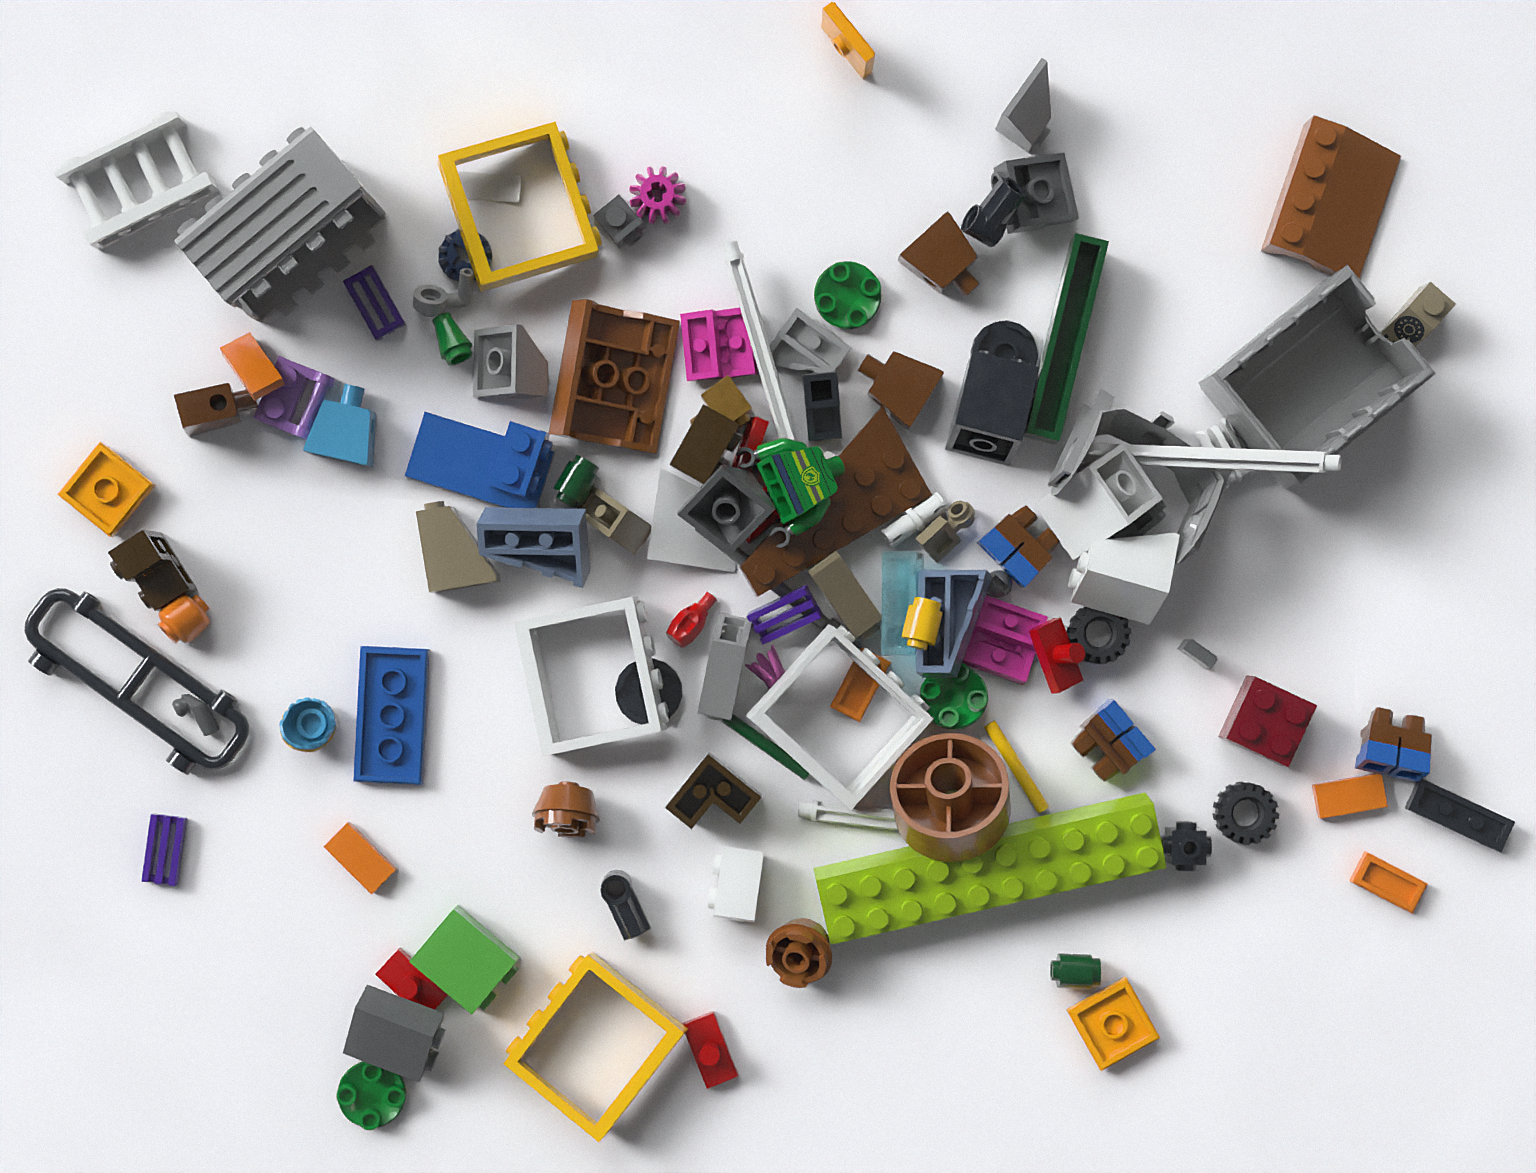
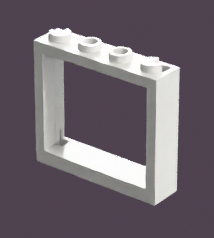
M639 596L622 598L514 622L542 756L652 734L667 729L666 723L669 722L667 712L669 710L666 702L661 703L659 689L663 688L660 670L654 669L652 656L656 655L655 644L652 635L647 636L644 622L649 621L648 611L645 610L644 601L640 602ZM625 609L649 723L560 741L537 628Z
M828 624L746 716L851 811L929 725L933 718L926 712L930 707L916 694L910 697L902 690L906 684L892 671L886 675L877 667L881 661L867 648L861 652L852 644L856 638L842 625L836 629ZM830 641L836 644L913 715L848 788L843 786L765 714Z

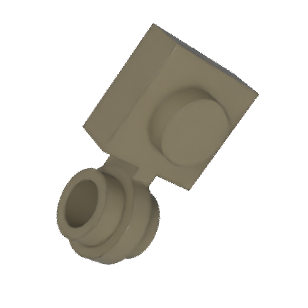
M964 501L952 503L948 509V521L939 516L915 538L929 557L936 563L942 560L962 541L956 533L960 529L968 528L974 523V508L970 503Z

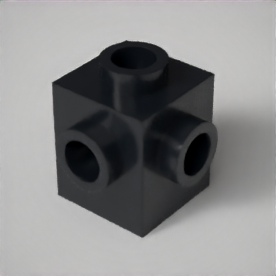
M1178 821L1176 822V827H1165V836H1161V842L1166 862L1175 865V870L1196 871V865H1206V857H1211L1212 840L1210 836H1207L1206 830L1197 827V822ZM1187 842H1192L1191 854L1184 852V845Z

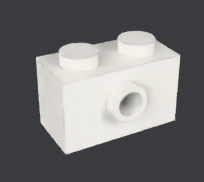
M723 846L722 854H715L712 874L719 875L717 888H710L708 908L714 909L713 917L754 923L764 852Z

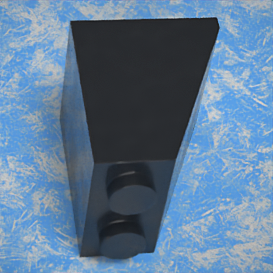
M972 350L966 366L945 450L1010 466L1023 441L1039 367L1032 366L1029 362L1022 359L1009 360L1001 358L991 351L983 350L978 352Z

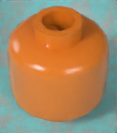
M183 594L159 611L158 616L161 621L157 625L175 644L179 641L190 643L209 626L210 620L206 612L210 608L198 595L195 594L190 598L188 595Z

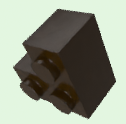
M703 404L669 465L699 483L704 484L721 465H725L723 461L727 450L733 453L742 438V434L738 433L740 424Z
M141 530L108 551L113 560L110 562V566L114 573L121 580L125 579L128 582H136L141 589L138 592L139 597L148 609L153 608L154 611H160L177 597L183 594L189 596L198 590L161 532Z
M709 752L667 803L665 809L691 830L713 803L741 824L762 798V794Z

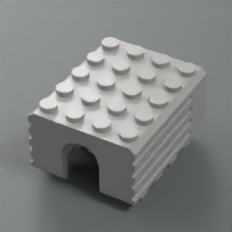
M311 126L306 130L303 127L294 130L286 139L289 145L279 153L276 150H272L264 155L259 161V164L262 166L253 175L244 173L239 176L232 184V187L235 189L225 198L217 196L209 201L205 206L207 213L198 221L192 218L184 222L177 230L180 236L174 240L176 245L195 265L223 301L234 308H240L256 321H264L278 308L285 317L288 316L299 306L292 296L303 287L313 295L325 285L317 275L329 265L337 273L351 263L344 253L354 244H357L363 252L376 242L369 232L386 218L384 216L386 212Z
M1347 265L1328 277L1198 382V384L1249 449L1327 452V455H1336L1436 373L1409 340L1403 338L1392 343L1375 328L1366 313L1367 309L1376 305L1375 298ZM1268 471L1283 488L1301 484L1313 474L1311 472Z

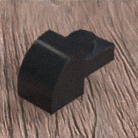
M837 371L802 374L808 441L842 438Z

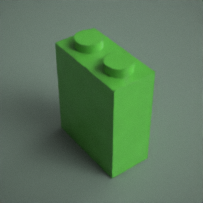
M457 905L409 962L470 1014H473L478 1007L484 1011L497 995L492 990L500 981L506 985L515 975L519 968L514 964L520 956L462 907Z

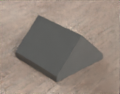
M721 465L682 506L677 515L727 554L731 555L775 510V505L751 471Z

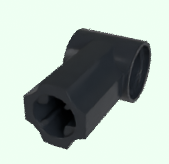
M1001 177L980 205L975 204L968 210L961 224L962 232L988 247H994L1003 237L1007 221L1026 198L1025 190L1011 178Z
M622 870L608 872L601 883V897L607 902L624 941L633 939L651 929L650 923L632 887L629 875ZM611 880L622 881L626 887L625 892L621 895L611 894L607 889V884Z

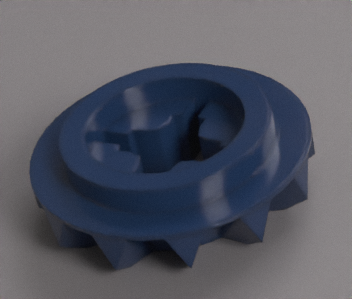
M457 229L455 232L445 235V239L438 247V262L443 272L450 279L459 282L460 270L463 268L472 270L470 262L467 263L464 260L454 266L459 258L455 246L457 245L459 248L462 247L466 250L460 231ZM478 233L490 267L492 263L491 246L487 239Z

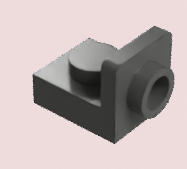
M620 194L593 215L619 249L625 244L628 247L632 246L644 235L642 233V230L645 228L643 220L634 213Z

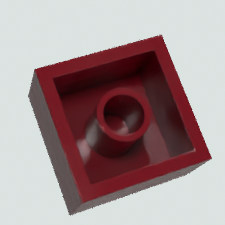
M1246 675L1218 737L1275 764L1289 768L1317 705L1256 676Z

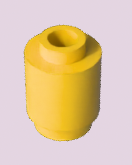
M914 597L913 605L908 607L901 636L907 640L906 646L927 650L928 645H935L943 614L940 611L941 603L926 598Z

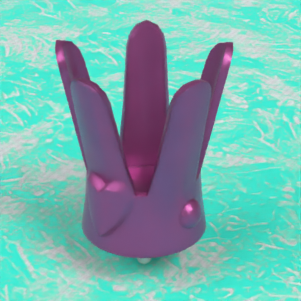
M773 644L771 645V650L767 652L768 659L762 653H757L756 659L759 664L753 662L751 665H744L761 679L768 689L786 672Z

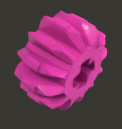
M650 166L647 167L648 178L639 173L635 176L641 186L631 185L629 187L630 193L636 195V197L630 200L631 207L641 206L637 211V216L640 218L645 217L649 213L650 224H655L657 215H661L663 223L667 224L669 223L667 213L670 212L678 217L680 211L675 205L686 204V198L678 195L683 193L686 187L684 183L675 184L679 178L678 173H671L666 178L667 168L665 166H661L659 175H655L653 168ZM660 189L661 193L666 191V193L662 194L663 200L660 202H656L654 197L651 200L649 199L653 196V190Z

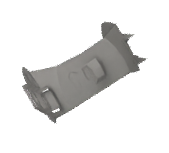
M1100 389L1092 408L1084 404L1047 485L1049 487L1052 486L1051 495L1059 493L1084 459L1095 436L1109 434L1128 444L1191 446L1167 430L1175 423L1173 417L1161 411L1150 422L1126 409H1110L1115 397ZM1165 466L1174 472L1179 486L1190 505L1177 532L1180 536L1175 564L1182 563L1199 550L1232 469Z

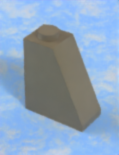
M436 501L424 504L425 510L416 511L430 593L501 582L500 575L490 560L479 555L478 542L454 507L445 506L444 501Z
M837 551L808 570L807 573L855 638L861 635L865 640L881 629L878 622L883 617Z

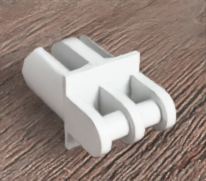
M1226 418L1219 420L1220 429L1217 425L1208 428V436L1203 430L1195 433L1202 447L1242 449ZM1232 469L1224 489L1229 488V483L1235 480L1237 482L1242 481V476L1248 473L1252 476L1256 473L1255 470Z

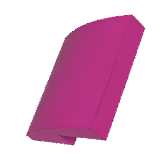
M740 307L680 314L687 381L723 379L727 375L730 378L759 375Z
M986 595L962 663L1024 685L1036 652L1029 630L1046 622L1048 617Z

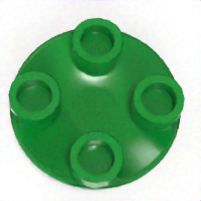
M852 261L836 262L824 270L816 282L814 289L816 308L821 317L832 326L841 329L861 327L868 323L879 309L881 303L880 281L870 269L860 263Z
M962 663L957 678H926L920 688V698L930 707L926 712L933 718L932 723L944 729L960 730L973 725L982 717L988 704V691L981 676Z
M362 1061L353 1065L342 1076L338 1085L336 1099L342 1113L349 1121L362 1127L364 1130H374L389 1124L400 1114L406 1100V1087L401 1075Z

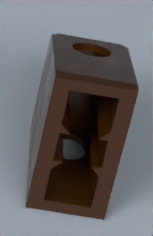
M948 211L899 254L898 261L940 294L953 284L964 297H967L980 285L978 280L967 270L977 260V254Z
M895 351L892 352L885 364L867 354L857 370L874 381L867 395L880 407L883 406L885 411L907 430L910 429L944 374V371Z
M230 383L174 394L182 428L189 437L240 423L239 412L258 408L257 400L254 401L246 389L233 392ZM217 403H227L225 409L221 411L214 410Z

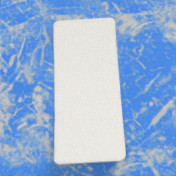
M458 172L467 199L500 202H519L522 179L520 175Z

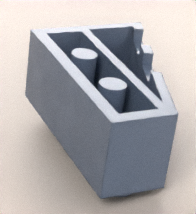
M485 507L476 523L480 556L518 568L525 566L541 571L543 576L549 578L557 576L572 581L574 586L584 587L590 573L586 509Z
M918 570V597L941 603L940 611L943 613L935 645H928L927 650L916 649V673L922 678H957L992 580L988 570Z

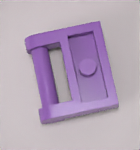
M278 356L274 367L283 378L284 385L261 397L253 418L307 440L329 387H333L336 378ZM308 380H313L316 383L299 425L291 423Z

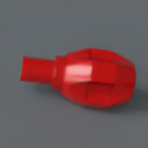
M706 592L698 603H693L681 610L671 621L666 631L667 637L681 648L692 643L702 631L706 623L708 611L717 599L711 593Z

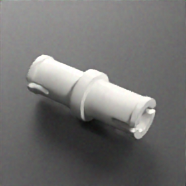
M935 492L914 509L909 508L904 511V516L887 528L882 529L881 533L885 536L884 538L887 543L894 549L896 545L916 531L918 533L924 531L926 524L943 512L948 511V506L943 498Z

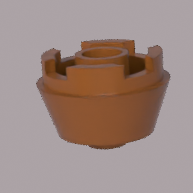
M562 781L559 784L545 786L532 812V816L535 818V831L544 833L545 827L550 828L553 832L558 833V837L582 838L585 837L586 830L591 834H595L596 823L600 821L593 791L570 781Z
M797 918L787 922L774 930L766 942L765 958L767 966L771 965L773 970L780 976L779 981L791 987L805 988L808 983L820 980L828 973L832 965V951L827 932L819 923L811 919Z

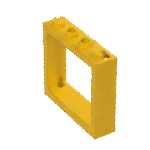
M556 121L438 155L437 165L480 292L596 258L599 251L598 247L602 246L599 231L596 226L591 227L587 216L591 214L586 194L580 195L577 183L580 182L578 168L575 162H569L566 151L570 150L564 130H558ZM549 139L583 244L491 272L456 166Z
M592 952L587 954L586 957L580 955L573 962L568 970L572 973L565 984L559 982L552 989L547 997L551 1002L544 1011L538 1009L526 1024L530 1029L523 1038L517 1036L505 1051L509 1056L503 1064L597 1142H600L687 1032L688 1028ZM590 970L667 1032L598 1122L521 1060Z

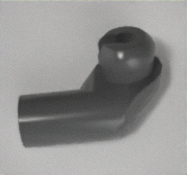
M183 694L180 699L173 701L172 706L176 714L183 717L190 712L204 736L211 735L219 730V726L209 707L204 702L190 694Z

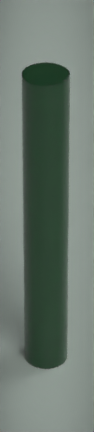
M733 713L731 720H722L723 724L804 781L810 774L780 746Z

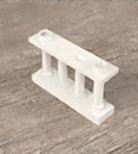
M170 111L162 112L153 117L152 123L81 158L78 156L69 158L61 163V168L53 171L55 177L63 183H74L93 222L91 224L92 228L83 232L88 244L101 250L220 191L213 177L207 172L201 173L196 171L176 131L186 126L187 123L176 111L172 113ZM163 136L184 176L182 179L183 183L173 188L166 187L146 147L147 144ZM133 151L154 192L152 194L153 198L143 203L135 201L115 161ZM101 167H104L123 206L122 213L111 219L110 217H105L85 176Z

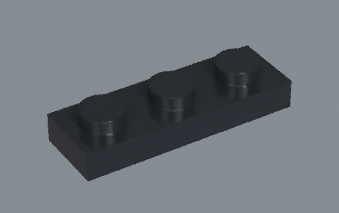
M1425 779L1415 784L1405 805V809L1500 853L1515 824V821Z

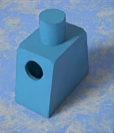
M345 384L340 403L329 400L322 402L303 451L373 467L376 413L372 410L361 408L364 388Z

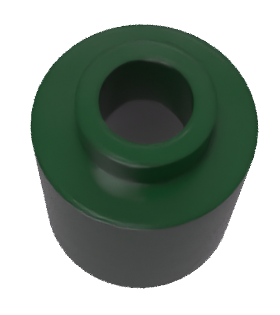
M576 455L573 461H568L553 487L554 490L558 491L556 498L571 507H574L576 502L583 505L598 479L596 474L600 468L585 458Z
M1058 953L1056 960H1051L1050 962L1051 981H1056L1058 988L1091 989L1092 985L1099 986L1101 982L1100 958H1092L1091 954Z

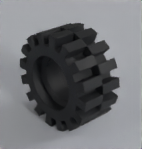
M1083 607L1078 609L1076 614L1069 620L1070 625L1067 627V633L1070 643H1079L1083 646L1085 650L1083 661L1093 664L1114 662L1120 655L1126 652V646L1130 645L1129 634H1132L1131 628L1128 627L1129 620L1127 618ZM1096 620L1106 622L1112 632L1110 641L1102 647L1093 646L1086 637L1087 627Z
M1241 781L1236 782L1235 785L1229 784L1225 787L1226 790L1224 792H1219L1217 795L1219 799L1217 802L1214 801L1213 804L1215 813H1212L1213 819L1217 822L1215 825L1223 833L1222 835L1243 845H1250V843L1258 844L1261 843V839H1268L1271 836L1269 832L1272 829H1276L1277 825L1274 823L1276 819H1279V813L1276 812L1278 807L1277 801L1272 799L1273 795L1269 791H1266L1260 785ZM1242 800H1251L1258 809L1256 821L1249 826H1240L1233 817L1234 807Z

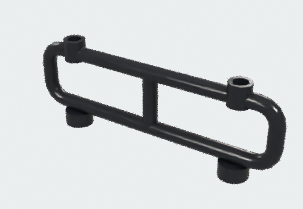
M56 588L48 591L40 598L29 613L24 627L27 640L36 649L28 660L33 667L48 676H52L57 667L61 666L171 745L174 749L166 761L186 775L190 774L196 764L207 770H218L226 767L233 761L249 736V724L241 711L234 707L238 700L233 695L223 689L217 695L100 611L97 607L101 601L92 594L83 591L79 596L67 588ZM62 601L67 603L77 613L91 620L143 658L120 691L40 635L38 630L39 624L56 602ZM154 667L235 725V734L221 754L215 757L205 754L130 700Z

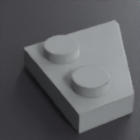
M799 308L794 310L769 345L775 366L815 373L836 371L852 349V347Z

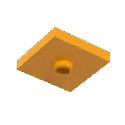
M830 2L822 10L821 28L831 39L837 52L848 60L862 79H865L873 71L875 52L837 4Z
M99 442L57 495L109 537H114L156 484L105 443Z
M1126 977L1117 980L1066 1009L1100 1071L1160 1039L1159 1034Z

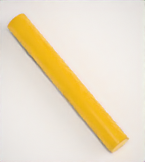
M995 720L984 726V729L1037 813H1041L1049 807L1048 803Z

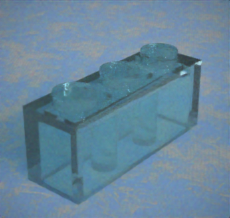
M882 551L881 655L916 656V649L906 646L907 640L901 636L908 607L913 605L914 597H918V570H924V554L920 552Z

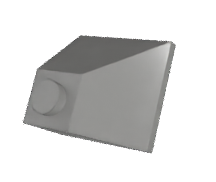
M1043 58L1039 60L1005 108L995 128L996 131L1026 152H1029L1034 144L1040 147L1051 131L1046 127L1051 119L1048 62Z
M513 324L474 330L473 397L519 399L547 397L549 383L548 362L522 325Z

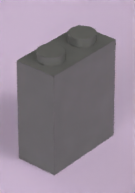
M367 984L355 1006L343 1054L420 1082L425 1070L432 1071L439 1052L435 1051L434 1048L439 1049L446 1029L441 1028L444 1013Z

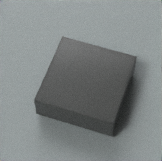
M1184 639L1177 648L1205 669H1212L1218 660L1216 655L1193 639Z

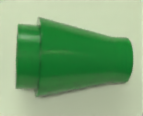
M445 312L432 319L441 359L446 360L448 365H457L468 360L473 355L471 351L472 343L453 320L451 313Z

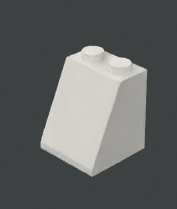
M1123 442L1073 476L1058 494L1051 495L1050 492L1034 504L1041 513L1042 518L1060 540L1062 547L1074 560L1082 552H1087L1094 540L1109 538L1132 523L1163 498Z
M1165 533L1094 540L1089 551L1081 553L1077 569L1073 568L1068 588L1073 589L1070 602L1150 625L1170 591L1180 534Z

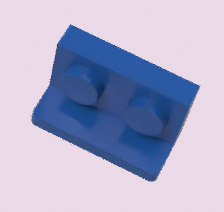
M510 421L488 485L529 499L530 493L536 494L542 478V474L537 473L542 460H548L553 442L548 441L550 434Z

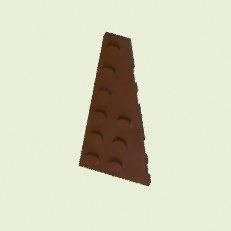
M883 406L873 414L872 418L858 431L851 442L838 455L844 464L845 471L843 475L834 478L838 491L830 495L831 505L822 520L799 536L795 534L790 536L788 544L784 547H776L786 540V534L783 531H776L771 536L769 533L739 566L756 597L932 496ZM781 521L777 524V526L787 527L789 525L788 522L782 524Z

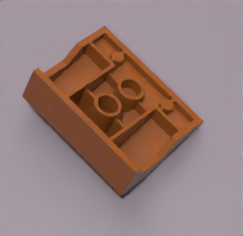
M1313 115L1303 125L1261 251L1271 254H1284L1305 261L1318 271L1333 275L1348 265L1355 275L1360 278L1401 155L1345 125Z
M589 299L572 300L548 433L580 441L656 454L680 321L645 312L605 306Z

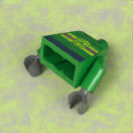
M780 438L758 445L757 450L754 451L747 447H742L737 451V456L749 453L752 457L749 463L739 466L741 469L750 470L756 465L757 460L761 459L757 466L782 524L789 523L787 527L777 526L771 531L770 536L776 531H783L786 534V540L776 547L786 546L790 536L794 534L799 536L822 520L831 505L830 495L838 491L834 478L843 475L845 471L844 464L838 456L825 459L820 447H808L804 442L788 438Z

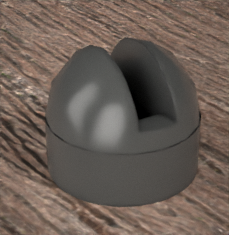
M1002 570L991 572L992 578L996 576L1007 588L1002 591L991 580L987 593L993 597L1006 596L1011 591L1013 584L1010 575Z

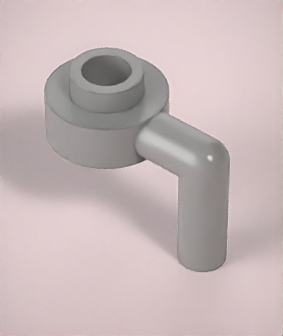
M469 268L460 270L458 293H447L444 289L435 285H421L417 287L413 294V308L423 316L435 317L445 312L447 307L468 306L471 301L474 271Z

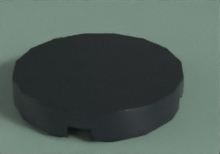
M1005 320L993 322L978 333L973 340L970 356L972 350L978 352L986 350L995 353L1001 358L1009 360L1022 359L1029 362L1032 366H1036L1038 349L1034 341L1035 339L1029 330L1019 323Z
M652 658L654 669H659L661 673L663 688L659 689L661 703L666 702L669 712L667 714L670 719L679 708L683 696L682 682L677 672L669 664ZM635 661L627 665L619 674L615 686V696L621 712L632 722L642 725L649 723Z

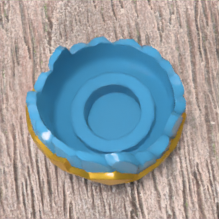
M309 697L298 699L296 703L290 704L279 723L282 740L290 748L297 751H317L333 738L337 728L335 714L331 706L325 701Z

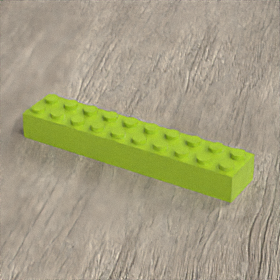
M1144 792L1009 823L1001 839L991 849L980 856L965 861H937L925 857L910 846L815 867L813 870L830 945L1161 870L1167 867L1154 803Z

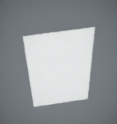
M660 468L647 559L735 572V561L695 531L694 527L677 515V512L700 487Z

